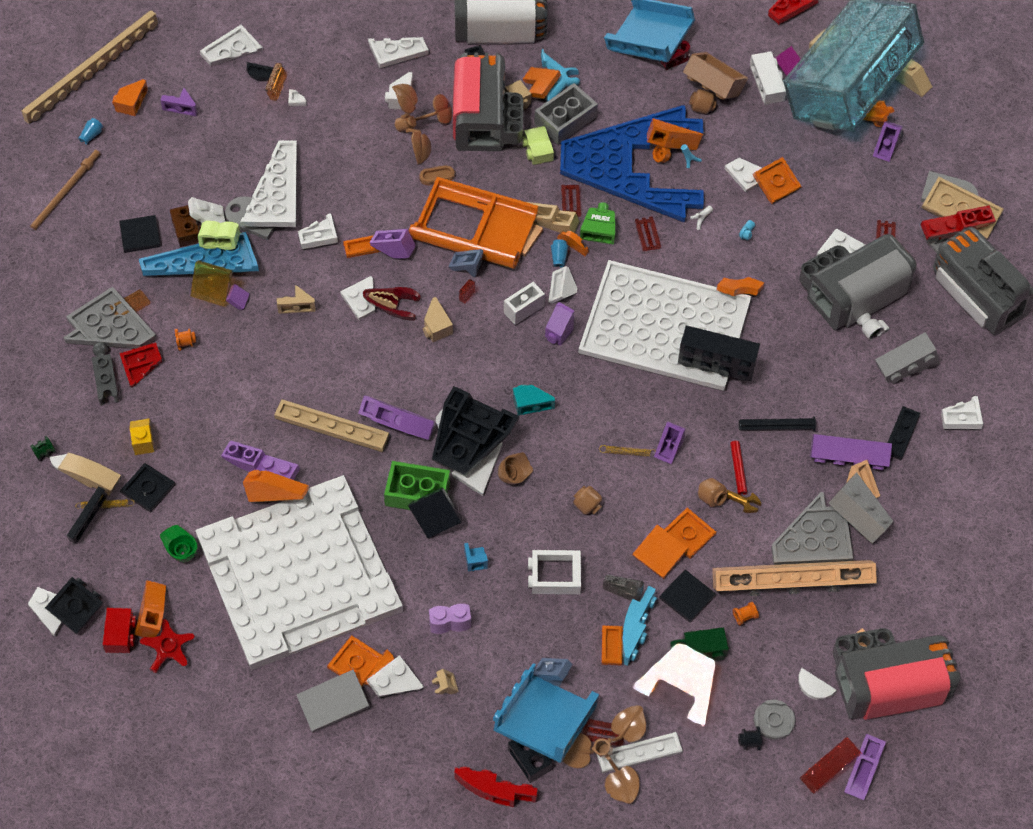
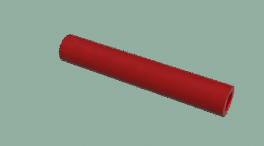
M732 441L730 446L737 493L741 495L743 492V495H747L740 442Z

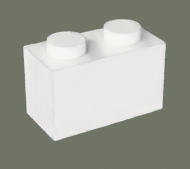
M534 282L530 283L504 300V314L514 325L518 324L544 307L545 293Z

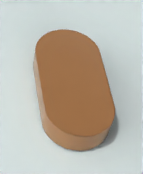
M447 165L427 168L420 172L419 179L424 185H434L437 177L452 181L455 177V171L451 166Z

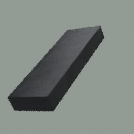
M902 406L887 442L892 443L891 457L902 460L919 419L920 412Z
M98 486L68 532L67 538L70 542L77 544L107 498L104 488Z

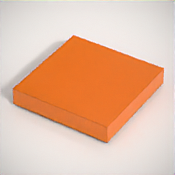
M783 157L752 174L771 204L802 187Z
M686 508L664 529L688 547L689 550L685 553V556L689 559L717 533L689 508Z
M656 525L632 555L664 579L689 549L659 525Z
M351 635L327 665V668L337 675L354 670L362 688L382 655Z

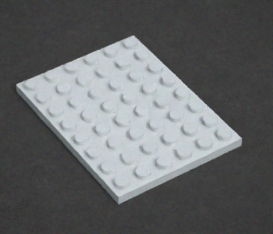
M608 260L578 353L724 391L728 376H721L719 373L711 371L705 372L695 367H685L678 363L680 343L686 325L740 338L751 296L746 294L731 296L717 291V287Z

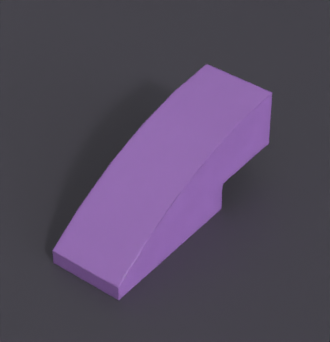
M868 734L865 735L844 793L861 800L865 799L886 741Z

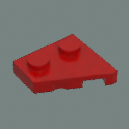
M156 342L119 353L130 387H134L162 362Z

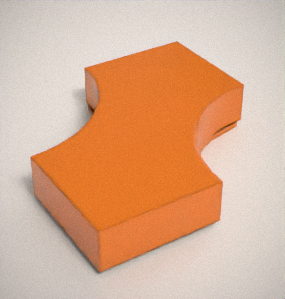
M724 277L718 283L717 291L731 296L738 294L756 296L763 289L765 282L750 277L740 280Z

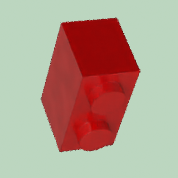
M107 608L103 636L105 653H130V647H134L135 635L132 634V628H136L137 617L133 615L131 608Z

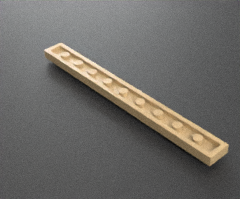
M150 10L21 110L24 120L28 124L37 121L45 111L51 110L59 100H64L72 90H77L81 83L91 79L93 74L98 70H102L109 61L115 60L122 51L128 50L136 40H141L145 33L155 29L158 24L156 13Z

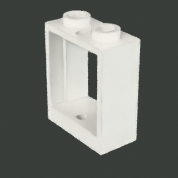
M532 550V558H528V570H532V576H528V588H532V594H580V551ZM538 561H572V582H538Z

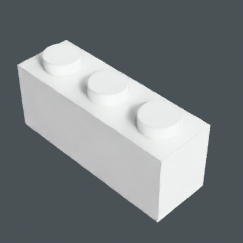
M772 52L751 55L750 67L764 105L785 101L788 89L786 84H783L782 72L778 70L777 59L773 57Z

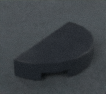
M247 62L246 66L248 75L257 81L266 82L273 80L281 72L279 68Z

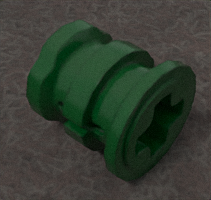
M45 436V440L37 441L38 444L30 445L38 461L43 456L47 457L50 452L56 453L54 446L47 436Z

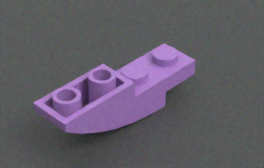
M365 395L358 413L380 424L430 440L436 423L408 410L397 408Z
M231 440L221 455L223 459L248 472L253 470L270 471L294 480L300 470L298 464L265 455L261 449Z

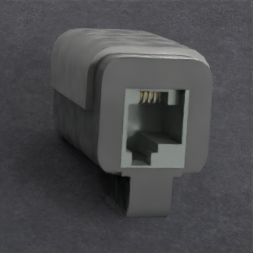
M885 234L852 253L841 245L828 249L802 264L799 281L807 289V299L832 329L837 330L844 325L849 327L855 324L863 314L869 313L871 315L906 295L907 290L912 284L917 264L913 256L893 235Z

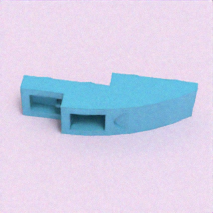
M648 586L640 602L632 599L625 617L622 635V655L624 664L627 666L630 661H635L639 653L637 647L639 644H644L648 635L645 633V623L649 616L647 611L649 607L653 609L657 601V597H655L656 589Z

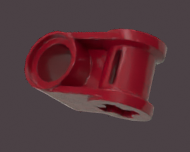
M682 40L669 62L660 61L665 70L689 61L690 44Z

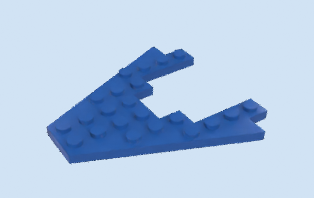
M685 105L561 141V175L681 222H685L686 208L703 209V190L650 188V173H632V149H650V143L647 142V132L652 118L703 134V119L685 118Z

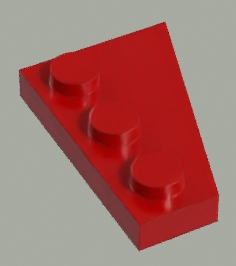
M778 0L768 10V16L777 24H781L819 3V0Z

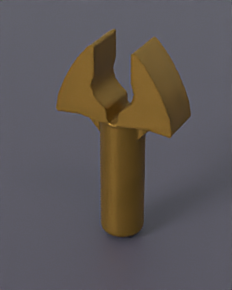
M727 490V498L742 504L744 507L743 512H758V508L749 504L755 503L761 506L760 499L754 493H751L750 497L745 498Z

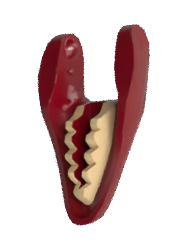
M393 287L382 289L369 288L363 291V297L367 302L387 314L408 321L416 319L414 313L397 310L401 299L420 301L421 296L416 290L408 287Z

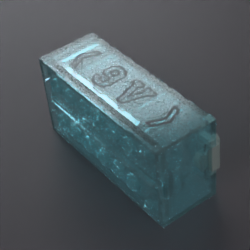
M850 0L783 80L793 118L814 123V126L831 130L843 129L853 132L924 44L916 4L896 0Z

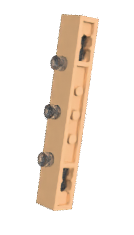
M871 560L712 568L713 588L716 591L748 590L749 596H760L761 589L788 588L789 594H800V587L828 586V592H839L840 585L876 583V563Z

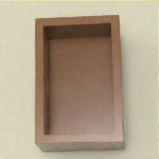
M707 52L692 54L683 73L688 75V79L701 83V87L709 91L712 90L720 99L739 96L748 80V77Z

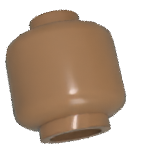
M702 89L693 92L689 101L691 109L705 115L710 110L713 111L716 106L714 94Z
M709 478L700 483L698 496L707 505L716 507L725 502L727 489L716 479Z
M583 486L573 496L575 498L573 501L574 505L584 515L590 512L595 514L602 507L599 504L602 501V496L592 486Z

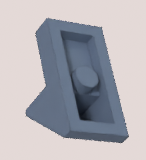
M483 250L455 252L449 268L453 271L466 270L473 277H476L482 264Z
M542 658L535 668L534 675L559 687L573 664L568 659Z

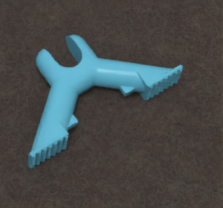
M544 49L541 50L542 66L547 67V69L559 70L561 73L558 81L546 95L548 102L562 92L565 87L571 86L573 83L579 85V78L568 77V75H578L579 71L577 68H564L544 53Z

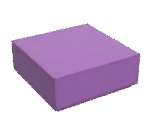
M234 284L231 286L226 301L237 309L242 310L246 305L249 293Z

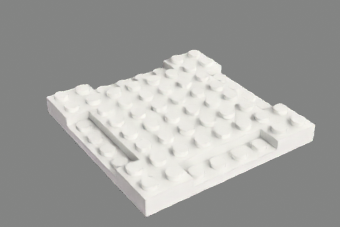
M344 475L310 487L303 499L286 500L234 519L232 516L195 530L251 670L403 612V605L388 572L386 573Z

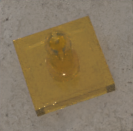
M198 260L195 262L191 297L225 307L228 303L226 299L230 291L232 270Z

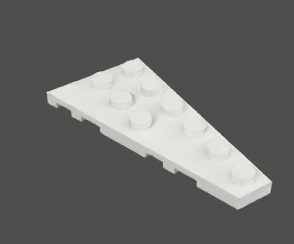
M278 141L272 158L265 168V173L255 189L252 201L247 206L246 213L240 221V226L296 227L297 141Z

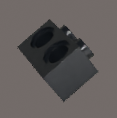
M514 740L508 742L509 753L530 783L551 771L553 762L551 758L533 749L523 750L520 748L523 745ZM538 761L542 763V766L534 767L532 763Z

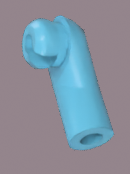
M748 220L740 230L739 237L750 240L752 237L751 231L755 227V223Z

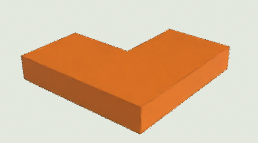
M531 67L523 77V81L527 84H534L529 90L531 97L544 99L561 76L559 70Z

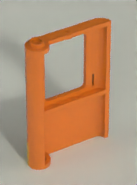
M437 177L418 222L416 221L414 224H411L409 233L414 240L454 252L482 249V260L515 269L536 219L538 205ZM438 199H444L484 212L472 240L426 227Z

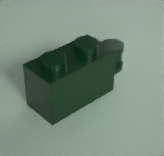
M724 627L684 632L683 639L670 642L674 658L686 657L687 662H692L693 664L702 663L707 659L721 661L727 657L729 650Z

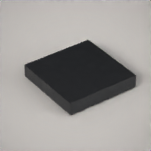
M156 215L119 221L124 253L161 247Z
M144 463L123 486L120 493L151 513L176 483Z
M443 487L408 505L427 538L462 523L461 516Z
M685 569L659 596V599L691 623L716 596V593Z

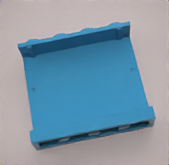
M631 0L633 9L616 35L607 33L604 37L607 49L669 62L695 21L693 8L656 0Z
M533 663L529 670H524L520 683H515L511 696H507L503 702V708L496 711L493 717L495 722L493 731L561 763L596 709L599 694L592 691L585 700L534 675L536 664Z

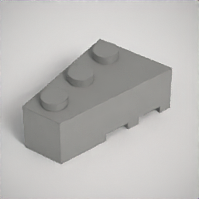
M926 332L875 359L877 367L888 384L891 382L896 383L902 378L940 364L937 350Z
M857 472L828 503L871 543L883 534L893 522Z

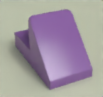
M183 88L180 98L162 95L160 100L162 110L197 116L196 104L185 88Z

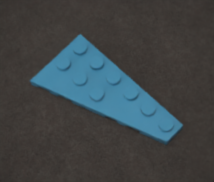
M246 232L240 233L236 248L232 250H224L218 247L206 249L200 247L199 244L139 259L143 276L259 271Z

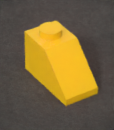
M150 419L131 421L130 434L134 454L140 455L154 452Z

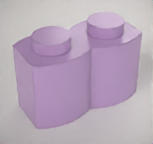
M456 604L451 607L436 606L429 609L431 632L443 634L450 630L461 632L470 629L471 615L469 605Z

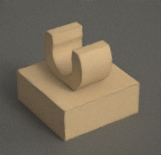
M445 669L436 672L438 678H434L432 683L440 684V687L435 690V693L444 694L446 692L454 694L459 692L452 672Z

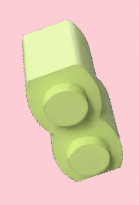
M545 126L524 130L522 145L523 147L527 146V159L531 160L533 165L554 161L553 147Z
M203 222L198 234L199 246L206 249L217 247L224 250L235 249L240 236L239 224L234 222Z

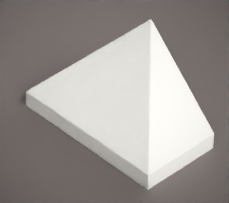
M567 266L554 271L552 274L549 303L557 302L577 293V286Z

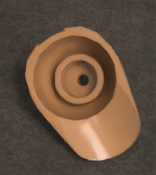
M524 452L507 456L498 468L500 480L507 484L521 483L533 472V468Z

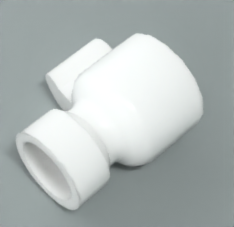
M869 313L863 314L857 320V323L862 326V332L870 341L873 340L871 336L876 334L878 337L890 330L883 320L871 319Z

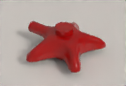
M162 619V633L160 636L143 637L140 639L142 645L149 646L157 652L150 671L157 673L162 663L167 659H173L181 666H186L188 662L182 653L181 646L194 639L195 635L192 633L176 634L172 631L169 622L166 619Z

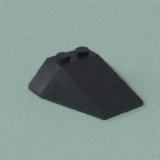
M453 386L443 405L432 460L466 476L511 434L520 417L503 408L499 411L473 399L470 393Z

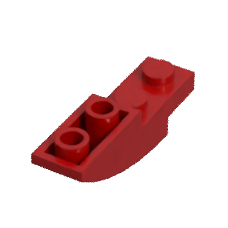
M990 205L958 211L955 215L924 220L920 225L926 240L934 238L942 240L955 236L967 227H974L978 230L995 223L996 220Z
M460 767L454 770V778L470 792L483 799L509 807H514L515 800L536 803L537 788L530 784L514 785L509 781L497 782V774L490 770L475 771L469 767Z

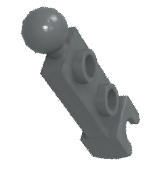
M96 343L93 346V353L97 357H92L99 403L101 406L104 405V399L107 396H113L114 402L118 403L119 397L111 354H107L108 348L104 343Z

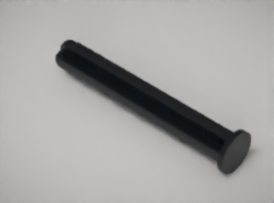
M815 416L799 419H740L738 427L740 431L813 430L815 432L816 419Z

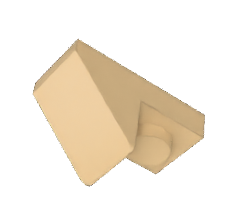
M296 285V297L277 298L278 314L316 311L314 298Z

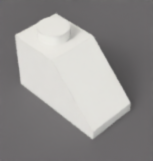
M408 72L390 84L389 92L385 93V102H388L389 109H401L392 87L398 84L412 86V72Z

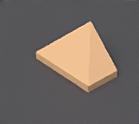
M868 460L851 466L847 482L857 472L876 498L880 497Z

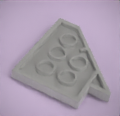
M113 287L66 316L67 321L75 329L64 337L66 343L84 345L104 343L110 347L139 348L157 339L156 334Z
M820 492L772 544L773 565L853 561L848 521L832 506L826 507L824 492Z

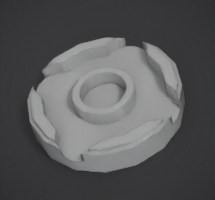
M767 700L755 710L753 719L755 728L760 726V733L765 738L772 740L783 739L792 732L795 724L794 712L783 701Z

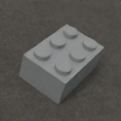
M573 83L535 110L534 124L537 127L545 126L548 136L558 145L561 141H564L597 118L598 104Z

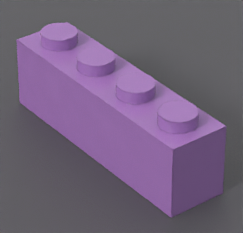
M813 434L810 457L814 458V462L826 463V459L834 460L833 464L845 465V461L853 462V465L868 460V463L872 465V469L884 470V466L889 467L892 443Z

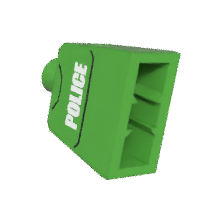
M599 203L598 208H589L580 230L582 240L614 245L615 212L608 210L609 205L607 203Z

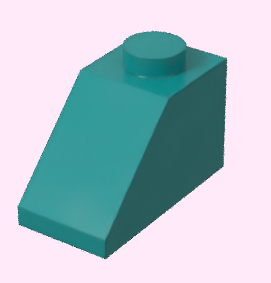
M519 385L513 388V400L518 416L555 409V397L534 385Z

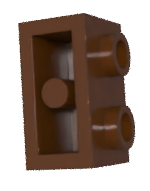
M189 205L170 209L179 246L184 247L199 243L198 234L201 225H197V220L190 216Z

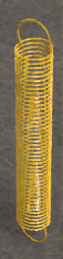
M602 445V446H605V448H617V449L620 448V447H617V446H606V445ZM631 449L602 453L625 454L651 451V449Z
M128 500L104 501L100 508L128 507L129 505ZM81 502V508L84 509L88 502Z

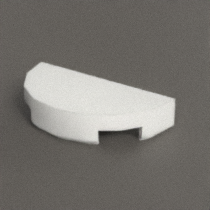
M801 668L798 676L801 691L807 697L814 700L826 699L836 693V689Z

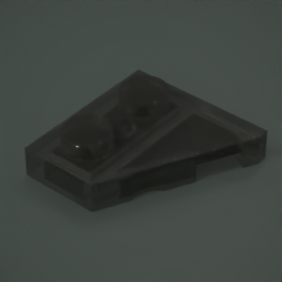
M607 574L603 580L602 589L629 601L635 599L640 602L645 582Z

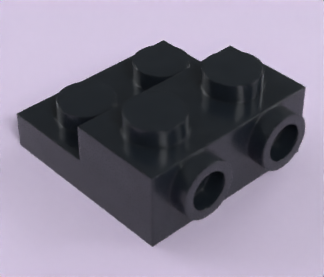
M71 577L47 604L45 609L72 632L77 634L103 605L101 601L103 597L94 590L90 592L86 589L87 584L80 578L74 579Z

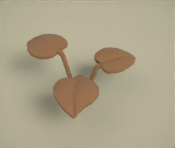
M398 84L393 86L392 89L395 91L399 105L405 114L395 120V127L399 132H412V146L417 164L419 165L429 157L431 143L426 134H421L420 130L413 129L416 126V121L437 115L438 121L441 124L449 123L452 119V108L449 105L448 99L444 95L439 94L433 99L435 112L415 118L409 114L416 109L415 104L418 101L416 92L408 84Z
M632 706L619 712L614 717L611 725L612 731L619 736L612 739L609 738L608 740L603 738L596 740L592 750H590L592 746L590 739L580 733L562 760L570 767L584 768L590 763V754L594 752L599 757L606 758L615 770L605 780L606 792L611 794L610 797L627 804L633 803L638 795L640 787L637 772L630 766H624L620 770L617 768L610 757L613 753L611 743L622 738L627 742H636L644 736L646 720L642 706Z

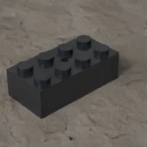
M686 325L680 343L678 363L685 367L699 368L705 372L719 373L721 376L735 377L741 381H752L760 343Z

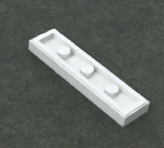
M674 732L613 748V753L610 757L617 768L621 769L624 766H633L682 753V748L677 733ZM597 755L602 774L614 771L606 758H601Z

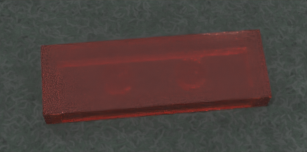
M846 737L799 778L815 794L862 753Z

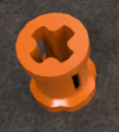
M749 602L748 605L742 608H734L732 610L739 626L743 625V622L759 618L757 608L753 602Z

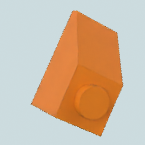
M142 79L119 89L112 101L116 112L136 116L148 91L146 80Z

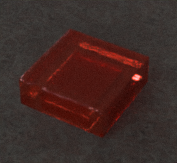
M469 279L459 290V301L464 304L475 292V282Z

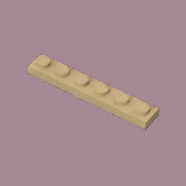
M282 399L274 414L275 419L383 452L389 438V432Z

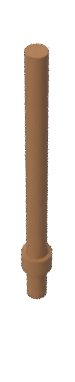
M95 149L88 158L81 162L80 168L30 225L31 228L36 230L82 175L93 167L94 161L101 154L98 150Z

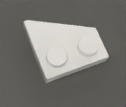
M193 197L189 199L190 216L201 223L205 221L225 222L223 206Z
M327 214L326 219L320 223L315 221L309 227L298 231L302 249L338 243L331 214Z
M372 276L340 291L341 296L359 321L375 313V306L367 302L363 297L365 289L373 288Z
M978 396L972 397L969 402L963 403L962 401L955 406L942 409L943 429H982L983 421Z
M37 587L28 605L49 629L51 634L56 636L63 623L45 609L56 594Z
M400 655L366 680L378 697L423 688V685Z

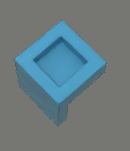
M464 543L468 572L488 569V559L484 548L469 549L468 543Z

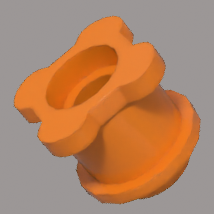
M175 329L178 351H181L183 346L191 345L193 347V343H196L195 332H191L190 329L178 332V329Z

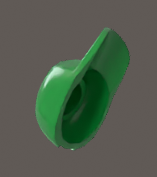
M173 525L160 534V539L167 553L178 562H188L194 558L197 552V542L182 527Z

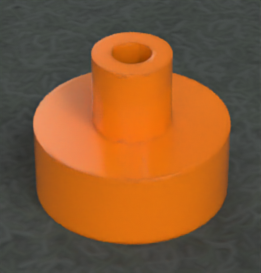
M658 145L655 146L653 159L660 163L667 162L671 157L670 149Z

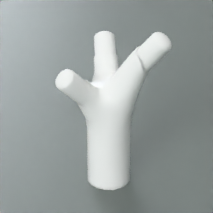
M707 206L700 213L690 216L691 219H698L697 230H700L704 218L713 211L711 206Z

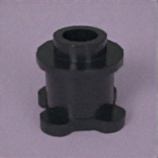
M756 726V730L746 731L742 729V732L738 733L739 746H743L744 750L749 747H757V751L761 750L760 726Z

